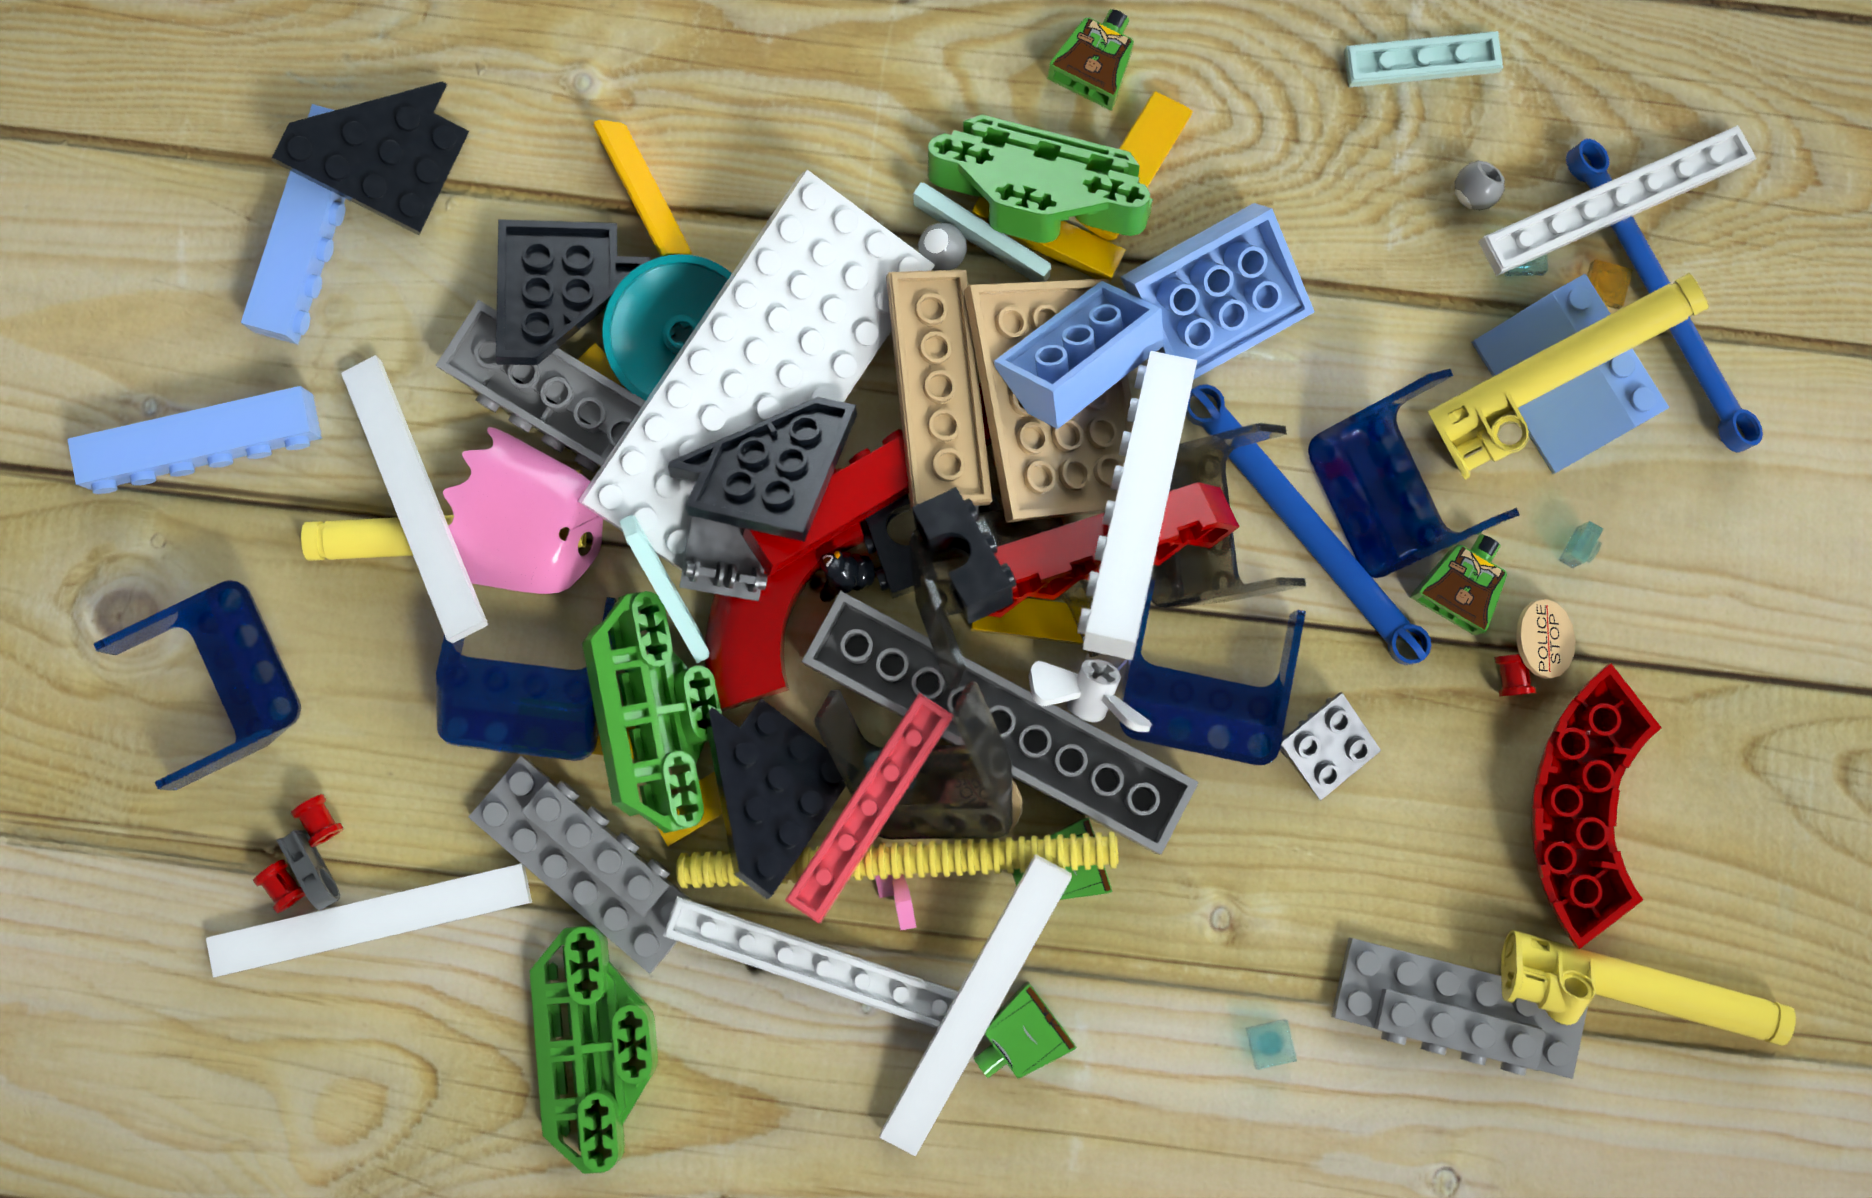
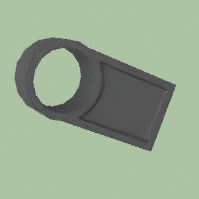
M293 830L289 835L279 838L277 842L306 897L316 909L322 910L340 899L339 889L316 846L311 847L308 840L310 837L307 831Z

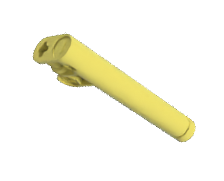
M1688 273L1674 280L1675 283L1667 284L1429 410L1428 413L1465 480L1470 478V470L1490 460L1496 462L1512 453L1519 452L1526 446L1529 440V431L1518 409L1519 407L1684 322L1689 316H1695L1708 309L1707 300L1694 277ZM1507 424L1519 426L1522 430L1521 439L1512 445L1502 443L1499 440V431L1503 426ZM1479 449H1482L1481 451H1479V452H1477V453H1475V454H1473V455H1471V456L1465 458L1467 455H1469V454H1471V453H1473V452H1475V451H1477V450H1479Z
M575 470L583 475L582 470ZM444 515L447 524L450 525L454 515ZM398 517L325 521V523L313 521L305 522L302 526L301 545L307 561L325 560L326 558L334 560L413 556ZM563 527L559 532V538L563 541L566 540L569 534L568 527ZM587 532L580 538L578 548L586 546Z
M1511 930L1508 933L1501 954L1503 1000L1511 1003L1516 998L1537 1003L1538 1008L1545 1010L1553 1020L1564 1025L1575 1024L1594 996L1598 995L1754 1039L1765 1040L1780 1046H1785L1789 1043L1795 1030V1011L1791 1006L1772 1003L1770 1000L1585 949H1577L1574 946L1516 930Z

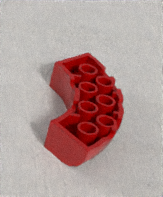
M860 523L773 575H767V585L765 590H761L759 601L714 594L705 636L706 646L710 652L709 658L705 659V667L711 671L715 678L721 712L789 690L784 663L785 632L789 616H791L794 606L806 587L807 582L822 568L820 563L822 555L832 551L845 552L852 547L865 543Z
M1612 663L1607 664L1586 683L1568 704L1555 724L1543 750L1532 795L1531 830L1538 874L1547 900L1559 924L1577 949H1581L1644 900L1635 888L1626 870L1621 851L1617 850L1614 826H1617V807L1621 791L1618 789L1626 768H1630L1631 763L1641 748L1662 727Z

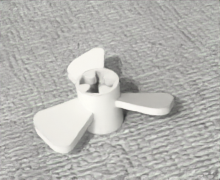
M1089 651L1079 674L1042 661H1037L1032 665L1029 673V682L1032 698L1037 704L1049 706L1068 701L1067 706L1070 712L1081 720L1088 722L1103 720L1109 708L1125 726L1137 732H1149L1152 725L1147 718L1114 696L1121 679L1119 670L1127 663L1128 659Z

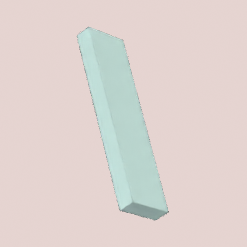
M1498 31L1346 46L1344 50L1348 87L1500 73L1503 68Z
M920 183L913 193L915 207L940 223H950L959 228L968 241L1033 282H1046L1048 280L1051 263L1004 233L995 231L987 222L926 183Z
M631 514L619 520L625 539L696 663L709 658L710 652L701 631L636 516Z

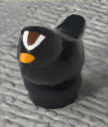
M832 551L822 555L820 558L821 567L826 577V583L820 592L822 602L832 601L840 591L848 593L851 590L860 591L864 587L871 586L874 581V565L868 556Z

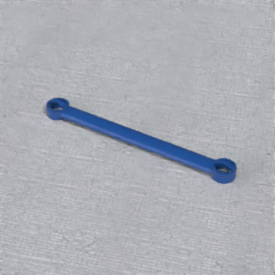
M1584 139L1567 152L1566 164L1569 171L1579 181L1586 182L1590 190L1612 181L1607 172L1609 167L1608 154L1597 141ZM1583 154L1590 160L1592 167L1586 162ZM1633 216L1611 225L1648 293L1650 294L1667 284L1671 285ZM1690 316L1684 322L1670 328V332L1720 418L1718 432L1724 445L1731 451L1739 453L1759 444L1763 437L1760 421L1753 413L1740 407ZM1736 424L1742 429L1745 438L1739 433Z
M1208 384L1193 388L1190 392L1186 411L1187 419L1194 425L1204 428L1387 642L1388 652L1392 659L1403 665H1413L1424 660L1431 650V638L1427 631L1421 626L1411 624L1225 407L1221 391ZM1204 393L1211 395L1215 399L1217 408ZM1192 396L1196 397L1206 407L1211 418H1200L1193 413L1190 408ZM1409 632H1413L1417 636H1419L1422 642V647ZM1397 636L1403 638L1411 646L1417 655L1416 659H1406L1399 654L1396 648Z

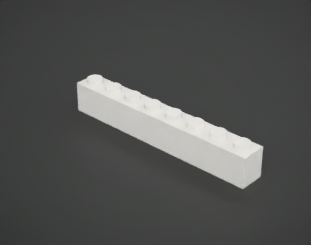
M1150 351L1147 366L1139 365L1134 388L1141 389L1140 398H1131L1127 421L1134 422L1132 432H1123L1119 455L1126 456L1124 467L1116 465L1111 489L1118 490L1116 501H1107L1103 524L1110 525L1108 537L1099 536L1095 553V560L1102 561L1099 573L1091 571L1086 596L1094 598L1091 609H1082L1077 633L1085 634L1083 650L1129 660L1133 659L1197 360Z

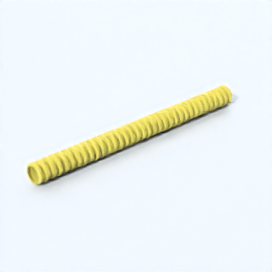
M1098 832L1096 837H1089V833H1083V837L1079 838L1076 837V834H1070V838H1064L1063 834H1058L1057 839H1051L1050 835H1045L1044 839H1038L1036 835L1032 836L1031 840H1026L1025 836H1019L1017 841H1013L1012 837H1006V841H1000L999 837H995L993 842H988L987 838H981L980 842L976 843L974 839H968L967 843H962L961 839H956L954 844H950L949 840H943L942 844H937L936 840L930 841L929 845H925L923 841H918L917 845L912 846L911 842H905L904 846H899L898 842H893L891 847H887L886 843H880L879 847H874L872 844L851 877H855L856 881L862 880L863 876H867L868 880H874L879 875L881 879H887L888 875H892L894 879H899L901 874H905L906 878H912L913 874H918L919 878H923L926 873H930L932 877H937L938 873L950 876L951 872H956L957 876H962L964 871H969L970 875H976V871H982L983 875H987L989 870H994L995 874H1001L1002 870L1014 873V869H1020L1021 873H1025L1035 854L1063 869L1071 866L1072 870H1078V866H1084L1085 870H1090L1092 865H1097L1098 869H1103L1104 865H1110L1111 869H1115L1117 864H1119L1118 841L1115 832H1109L1108 836H1102V833ZM817 846L816 850H812L811 847H805L781 884H787L788 880H792L795 884L820 846ZM712 851L705 852L704 856H701L700 852H693L691 856L688 853H681L677 859L676 875L678 884L682 889L689 888L690 884L694 888H701L702 884L710 888L715 883L719 887H725L727 883H730L731 886H738L739 882H742L744 886H748L734 875L730 852L726 855L724 851H718L714 855Z

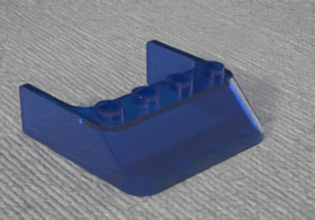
M1451 369L1433 372L1318 433L1309 443L1308 454L1355 558L1373 578L1385 577L1520 515L1518 509L1514 508L1462 532L1452 531L1442 521L1398 428L1397 412L1406 401L1453 377Z
M1150 579L1133 659L1127 660L1121 701L1147 718L1152 725L1149 732H1137L1128 728L1119 720L1122 732L1127 737L1136 741L1250 765L1263 766L1271 763L1278 756L1281 747L1306 611L1297 609L1289 616L1280 668L1276 679L1265 687L1241 684L1155 666L1148 663L1142 657L1141 650L1155 580Z
M227 580L218 583L93 644L97 652L118 655L168 630L183 628L193 637L235 731V743L155 781L154 783L158 790H178L267 747L295 724L300 717V699L256 602L247 586L238 581Z
M606 598L602 622L616 604V598ZM609 630V631H608V636H609V641H610L611 650H613L612 641H611V636H610V630ZM444 634L436 670V715L438 734L447 744L571 761L583 760L594 752L599 731L587 667L571 670L468 657L461 654L465 637L451 643Z

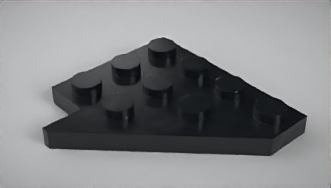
M441 81L290 122L271 161L420 235L470 131L434 113L447 87V83Z
M498 219L497 365L540 364L603 311L619 283L638 266L650 261L651 257L617 256V223Z
M816 397L670 461L668 464L670 476L696 482L685 505L687 514L697 518L805 542L857 417L856 405Z
M761 698L740 727L736 726L713 707L704 718L734 875L768 900L773 896L856 770Z

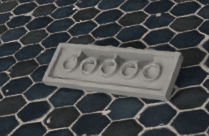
M478 300L436 366L478 393L479 395L475 399L478 403L496 413L499 407L511 413L508 421L527 433L534 427L544 434L541 439L542 442L560 453L565 447L578 454L574 461L594 473L598 467L601 468L645 403V400L632 394L627 389L559 348L538 365H497V311Z
M520 756L469 815V818L649 974L652 973L678 942L663 936L677 896L693 900L667 879L670 872L654 858L647 862L637 853L640 846L623 832L617 836L606 827L610 821L605 815L593 806L587 810L578 803L576 799L580 795L570 785L562 780L556 784L525 756Z
M1349 938L1331 1017L1382 1031L1381 1039L1405 1045L1408 1037L1422 1041L1421 1049L1445 1055L1447 1048L1462 1051L1460 1059L1485 1065L1486 1059L1490 1058L1501 1061L1500 1069L1525 1076L1526 1069L1529 1068L1573 1079L1588 1007L1575 1024L1564 1025L1553 1020L1545 1010L1538 1008L1537 1003L1516 998L1511 1003L1504 1001L1502 997V980L1499 975Z

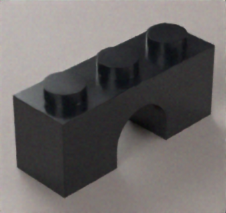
M957 487L912 507L915 527L932 558L951 551L963 553L969 558L963 566L948 573L950 591L968 624L1013 604L1012 587L1016 586L1015 577L1007 563L1000 565L995 554L998 553L994 539L988 530L984 532L980 530L976 523L979 521V516L970 498L963 500Z
M908 494L866 518L865 522L868 530L863 531L868 553L876 552L881 567L874 569L881 590L889 589L892 599L937 584V576L924 542L900 545L894 542L887 533L888 525L895 516L911 511Z

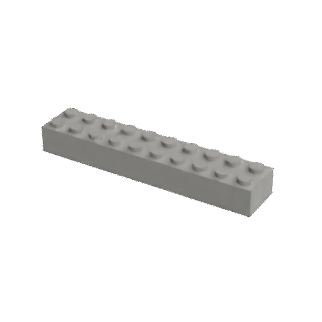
M842 591L839 592L802 660V663L810 669L902 718L917 695L921 693L955 715L941 736V739L983 762L1005 771L1009 776L1089 817V819L1154 854H1162L1199 783L1055 705L1041 706L1033 700L1031 692Z

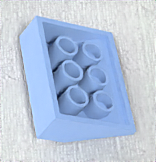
M1257 203L1247 206L1120 276L1127 293L1161 308L1164 346L1158 351L1197 360L1193 379L1315 312L1273 209Z
M1583 274L1472 341V344L1491 375L1495 376L1605 318L1611 313L1587 275ZM1630 349L1518 409L1527 424L1531 440L1552 474H1555L1668 409L1669 406L1634 350Z

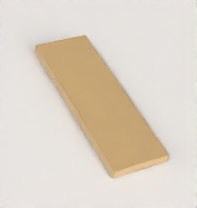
M966 270L888 272L886 281L909 483L910 507L912 509V507L957 487L963 500L970 498L974 506L989 505L992 502L977 362L964 289L968 287Z

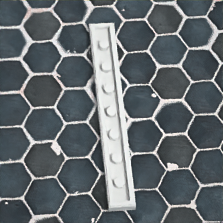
M1735 126L1488 234L1480 239L1478 243L1495 275L1498 276L1744 167L1757 158L1739 126Z
M374 355L341 374L445 637L449 642L454 643L488 626V622L383 363Z
M1036 854L1034 855L880 1131L879 1138L914 1156L917 1155L1069 884L1072 873Z
M517 864L206 938L213 977L223 976L532 903L525 866Z
M679 896L675 900L663 935L937 1029L958 993L957 990Z

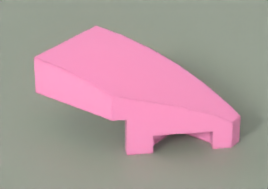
M901 874L899 879H894L892 875H888L887 879H881L880 875L876 876L879 898L894 896L900 930L917 928L910 891L904 875Z

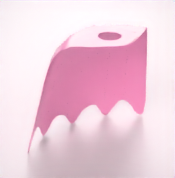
M488 427L487 431L492 437L493 446L487 450L464 451L462 457L471 469L469 479L460 485L446 488L443 491V495L450 504L454 515L452 523L448 526L471 583L536 594H552L567 590L590 567L601 548L603 518L578 502L591 481L569 466L512 435L496 428ZM563 527H568L569 534L566 540L563 541L559 538V532ZM590 532L593 538L591 549L586 555L581 556L578 552L579 540L584 533Z

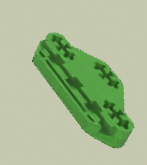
M983 114L963 121V132L954 130L952 135L945 133L932 138L928 145L929 181L938 187L972 196L984 197L989 202V225L1000 233L1034 242L1047 243L1059 236L1061 221L1069 220V217L1075 216L1084 225L1121 235L1133 236L1144 231L1151 214L1153 198H1150L1148 188L1144 184L1139 183L1140 166L1129 151Z
M649 591L626 594L618 598V601L605 620L594 626L582 642L612 804L629 816L640 814L661 829L663 833L691 828L702 820L704 814L696 770V763L704 743L709 741L704 716L712 707L722 714L715 678L711 671L704 666L696 665L688 668L673 652L666 610L657 594ZM609 630H610V636H611V641H612L613 650H611V646H610V641H609V636H608V631H609ZM646 630V634H640V632ZM620 670H625V673L618 675L624 703L623 707L621 704L620 693L615 672ZM696 703L697 708L692 709L691 705ZM626 727H636V729L629 730V735L632 745L634 761L637 763H633ZM646 782V785L639 786V787H640V792H641V798H642V803H641V802H640V798H639V793H638L637 784ZM677 788L678 793L672 795L671 789Z
M594 925L568 927L561 931L530 970L542 1135L583 1174L603 1173L609 1171L622 1158L625 1150L623 1124L657 1068L658 1050L655 1017L647 1003L609 961L607 937ZM585 933L587 940H594L595 943L594 948L589 949L588 952L585 948H579L578 941L585 938ZM562 946L564 972L567 981L551 983V980L559 979L558 965L554 962L549 965V960ZM587 956L588 963L598 959L599 965L589 968V975L588 967L578 970V963L586 962ZM588 976L590 981H597L598 989L591 991V995L589 989H582L581 986L582 981L587 980ZM561 1003H567L570 1036H573V1039L555 1040V1037L563 1036ZM632 1012L635 1018L642 1019V1025L635 1030L636 1041L646 1036V1043H641L636 1047L638 1060H645L646 1065L639 1070V1073H637L636 1066H629L628 1063L635 1056V1044L625 1049L624 1043L634 1038L633 1026L625 1024V1019L631 1016ZM565 1061H572L574 1093H577V1097L560 1098V1095L568 1093ZM598 1100L601 1106L608 1107L609 1110L602 1116L601 1120L600 1113L592 1111L591 1108ZM577 1119L578 1144L581 1155L564 1143L563 1136L567 1137L571 1132L570 1120ZM600 1124L602 1129L612 1124V1129H609L603 1135L600 1130L592 1136L591 1130H595ZM602 1137L604 1148L611 1149L612 1151L606 1159H604L602 1153H596L595 1148L602 1142Z

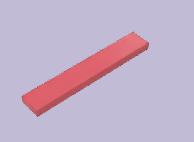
M921 693L917 695L785 899L786 902L817 923L823 921L955 715Z

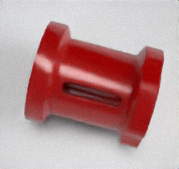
M1520 654L1494 657L1495 663L1500 667L1502 689L1498 691L1499 697L1536 693V688L1531 686L1529 669L1525 666Z
M324 794L308 799L291 811L293 818H299L310 837L308 843L311 847L325 843L344 829L341 823H335L324 803L327 799Z
M285 859L273 863L253 879L255 885L262 886L275 903L273 909L276 913L285 911L305 896L302 887L298 886L287 871L288 864Z

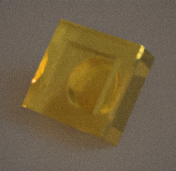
M1595 259L1590 263L1587 274L1590 282L1606 307L1619 310L1624 306L1633 269Z

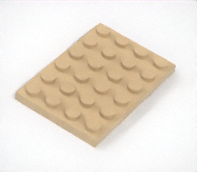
M1108 279L969 285L964 289L1006 523L1104 513L1107 501H1116L1118 490L1111 489L1116 465L1124 467L1126 456L1119 455L1124 431L1132 432L1134 422L1127 421L1132 398L1128 376L1123 377L1059 429H1056L1027 413L994 365V361L1100 281L1110 284Z

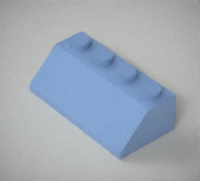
M1100 281L994 361L995 368L1028 414L1059 429L1148 359L1150 351L1156 352L1164 346L1161 308L1104 281Z

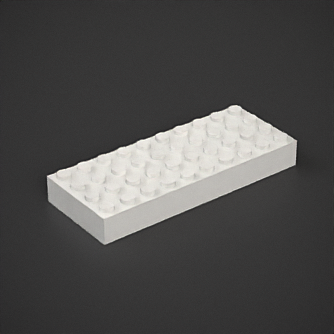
M806 170L792 184L578 502L622 532L619 520L631 514L636 516L656 554L682 571L692 516L687 514L685 505L696 482L670 476L669 462L816 397L844 402L892 330L886 281L888 272L931 271L935 264L809 170Z

